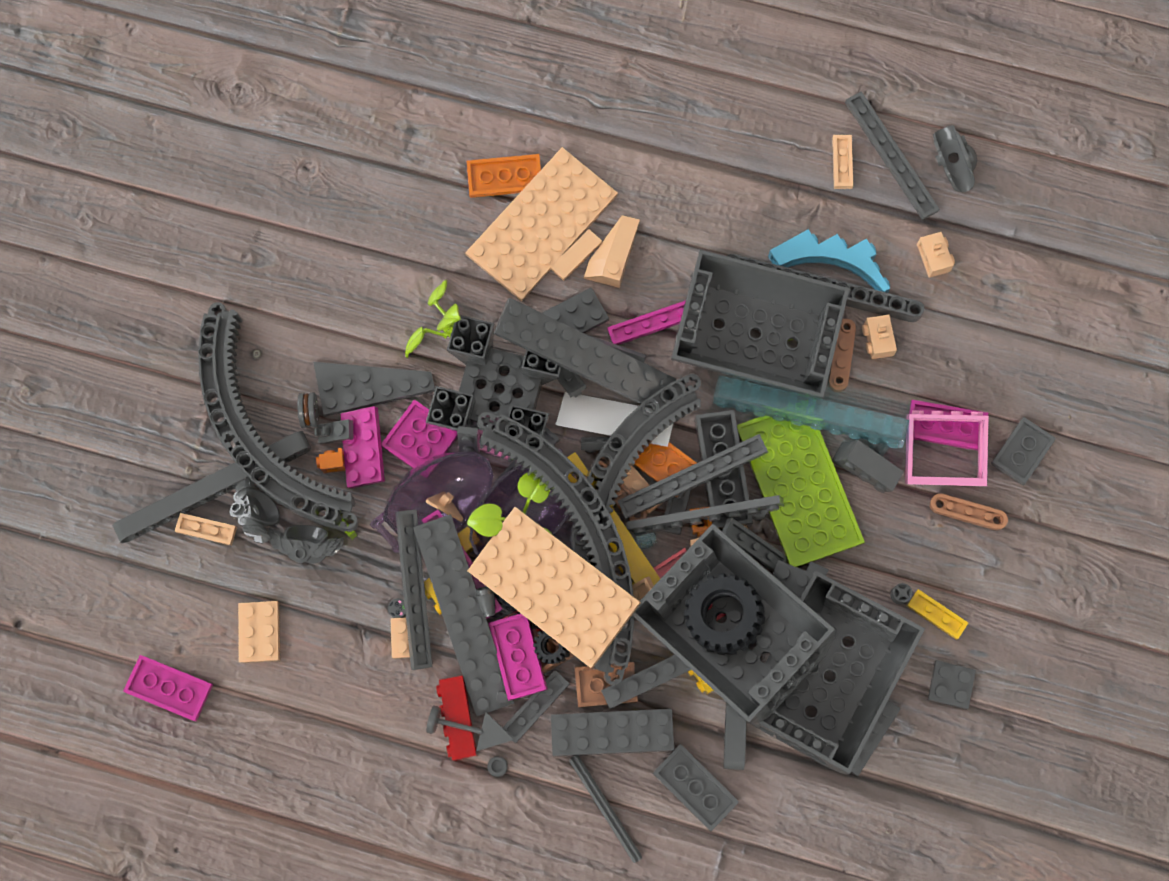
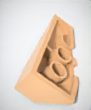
M624 215L620 217L589 260L584 279L620 288L639 226V219Z

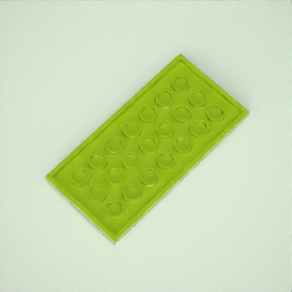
M808 400L737 425L741 442L760 434L767 448V454L749 463L762 497L780 495L784 499V506L779 507L777 511L769 512V515L790 565L800 567L810 563V561L814 562L865 543Z

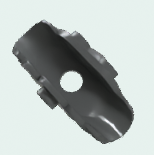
M954 125L936 131L933 134V141L938 153L935 156L938 166H943L947 178L955 191H970L975 185L973 170L977 165L975 150L967 144L964 135L960 136L959 132L955 130ZM953 153L959 155V160L956 163H951L948 160L949 156Z
M246 478L235 488L236 492L233 495L235 503L230 508V515L234 519H238V523L243 527V532L246 536L254 538V541L263 544L271 539L265 527L278 524L280 512L271 497L260 491L249 478Z
M311 525L290 526L284 533L269 528L268 531L273 549H279L281 553L287 554L291 560L297 563H319L326 556H334L344 542L343 537L327 540V530Z

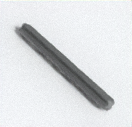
M579 755L570 758L569 762L633 863L641 860V853Z

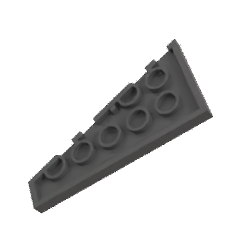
M313 362L323 415L325 417L435 392L433 376L429 371Z

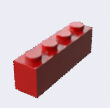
M463 676L439 680V685L436 686L438 697H442L443 705H440L441 717H445L447 721L473 727ZM443 725L444 736L449 738L450 744L446 745L448 757H452L453 761L478 756L474 732Z

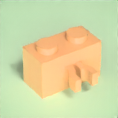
M942 232L920 237L917 247L928 277L950 272L955 264L953 255L949 253L948 240L946 237H943Z
M883 315L867 318L864 325H862V332L864 336H867L866 351L871 355V359L894 356L897 348L890 316Z

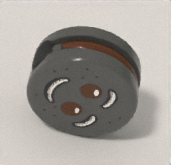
M299 393L297 408L301 428L318 427L319 407L316 393Z

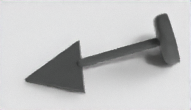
M433 705L426 732L430 734L435 733L438 724L478 733L480 737L476 751L514 740L487 712H485L482 729L440 719L441 708Z

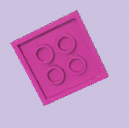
M414 399L381 445L382 448L428 478L458 436L455 430L427 424L426 419L429 409Z

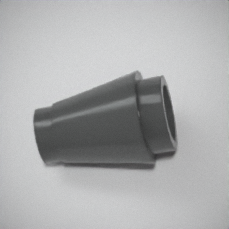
M487 586L476 589L477 595L475 596L484 613V617L495 615V592Z

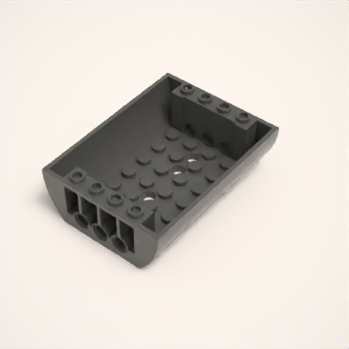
M714 524L701 535L640 600L641 604L633 613V616L750 724H757L765 720L779 707L823 659L835 636V629ZM718 573H725L726 576L734 574L739 579L744 578L756 589L764 606L765 624H762L763 630L761 635L756 636L757 646L754 649H746L745 651L740 649L737 651V654L731 655L726 653L725 655H719L717 652L707 651L705 647L698 644L686 626L684 610H687L685 602L686 599L691 597L690 591L692 588L696 590L699 587L697 585L699 581L702 580L704 583L708 580V576L718 577ZM733 597L717 599L712 603L711 609L707 610L706 620L708 625L718 632L734 629L741 622L744 615L742 604ZM719 614L727 615V620L724 623L716 621ZM764 653L772 655L769 663L761 662V656Z

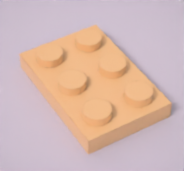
M279 602L238 603L239 662L280 661Z

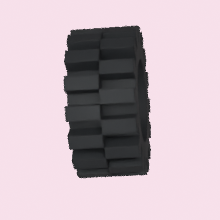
M539 631L537 633L539 636L534 638L537 641L533 643V647L537 649L534 650V653L538 654L537 658L542 659V662L558 664L566 660L565 657L570 656L569 651L560 643L558 651L550 653L547 649V642L552 637L546 632Z

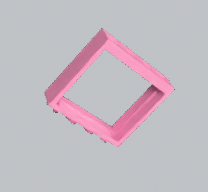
M912 411V414H907L905 484L987 486L989 416H983V412H971V415H963V411H951V415H943V411H932L931 415L924 414V411ZM914 420L979 422L977 478L912 476Z

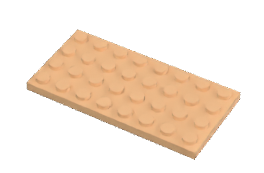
M562 147L465 254L522 302L551 270V266L580 238L617 197L618 192Z
M516 507L513 508L504 520L502 530L490 539L467 570L590 668L596 665L641 604L639 600Z

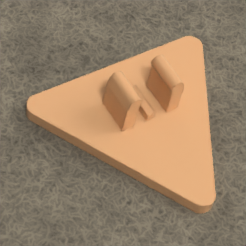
M443 491L427 498L426 503L448 515L451 514L453 518L460 522L464 519L452 502L454 496L449 492Z

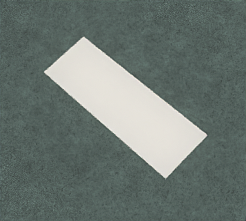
M565 392L556 425L611 436L623 420L638 406L584 395L570 398L567 392ZM645 407L647 412L653 413L652 408ZM673 424L661 432L650 444L668 447Z

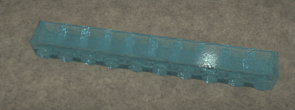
M720 375L713 398V403L722 408L732 407L739 412H753L760 417L769 416L773 417L774 420H786L798 426L807 425L815 430L824 429L836 435H849L852 439L862 438L873 444H887L890 448L903 447L909 425V420Z

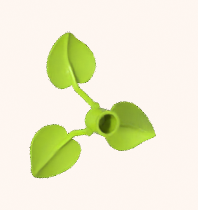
M445 279L428 299V305L432 306L434 304L444 315L437 326L438 331L423 328L422 326L418 328L407 342L405 349L406 358L421 343L425 333L436 334L444 338L448 336L450 338L454 323L461 320L457 304L452 305L446 312L439 305V299L445 293L448 280Z
M527 473L524 474L518 482L520 495L528 498L523 509L524 514L527 512L531 499L536 503H542L548 498L550 490L545 491L546 484L539 485L540 478L535 481L533 480L534 473L529 476ZM484 504L470 515L467 525L483 536L493 537L502 530V521L506 518L501 517L502 510L499 506Z

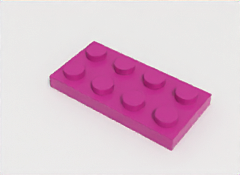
M911 400L909 414H912V411H924V414L931 415L932 411H943V415H951V411H963V415H971V412H981ZM983 412V416H988V413ZM914 420L913 439L978 450L979 422Z
M373 406L340 414L341 421L353 420V440L343 441L347 488L352 489L385 482L378 408Z
M520 613L488 623L497 650L496 655L508 701L548 690L540 659L537 658L538 654L534 653V650L537 649L533 647L535 640L530 620Z
M140 655L123 692L197 722L213 684Z

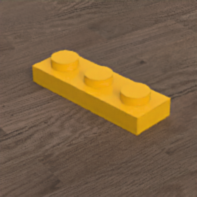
M919 589L916 590L906 605L956 640L959 639L968 625L967 621Z

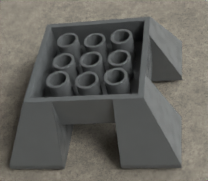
M460 315L461 320L454 323L447 351L466 365L460 389L455 391L436 386L426 423L458 431V426H478L477 419L480 414L490 412L497 416L501 414L517 421L543 437L549 413L535 409L542 385L558 379L562 367L526 350L525 356L493 349L494 323ZM503 371L510 372L507 376L500 375ZM480 384L486 385L484 389L477 388ZM499 388H503L505 390L501 394L495 393V391ZM516 393L523 394L521 398L513 397ZM493 406L500 407L496 412L490 411ZM486 417L485 419H481V421L484 422V426L492 424L493 426L491 429H494V426L498 421L494 420V422L491 423L489 422L488 417ZM515 428L508 429V433L511 436L518 435ZM529 440L531 448H538V443L535 440Z

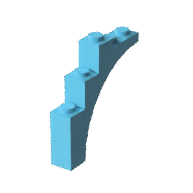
M808 229L771 249L768 257L772 264L787 268L804 263L835 265L858 275L874 290L886 293L890 290L888 279L881 275L878 264L873 262L876 256V248L867 239L847 249L845 240L843 238L840 239L838 234L818 244L815 234H811Z

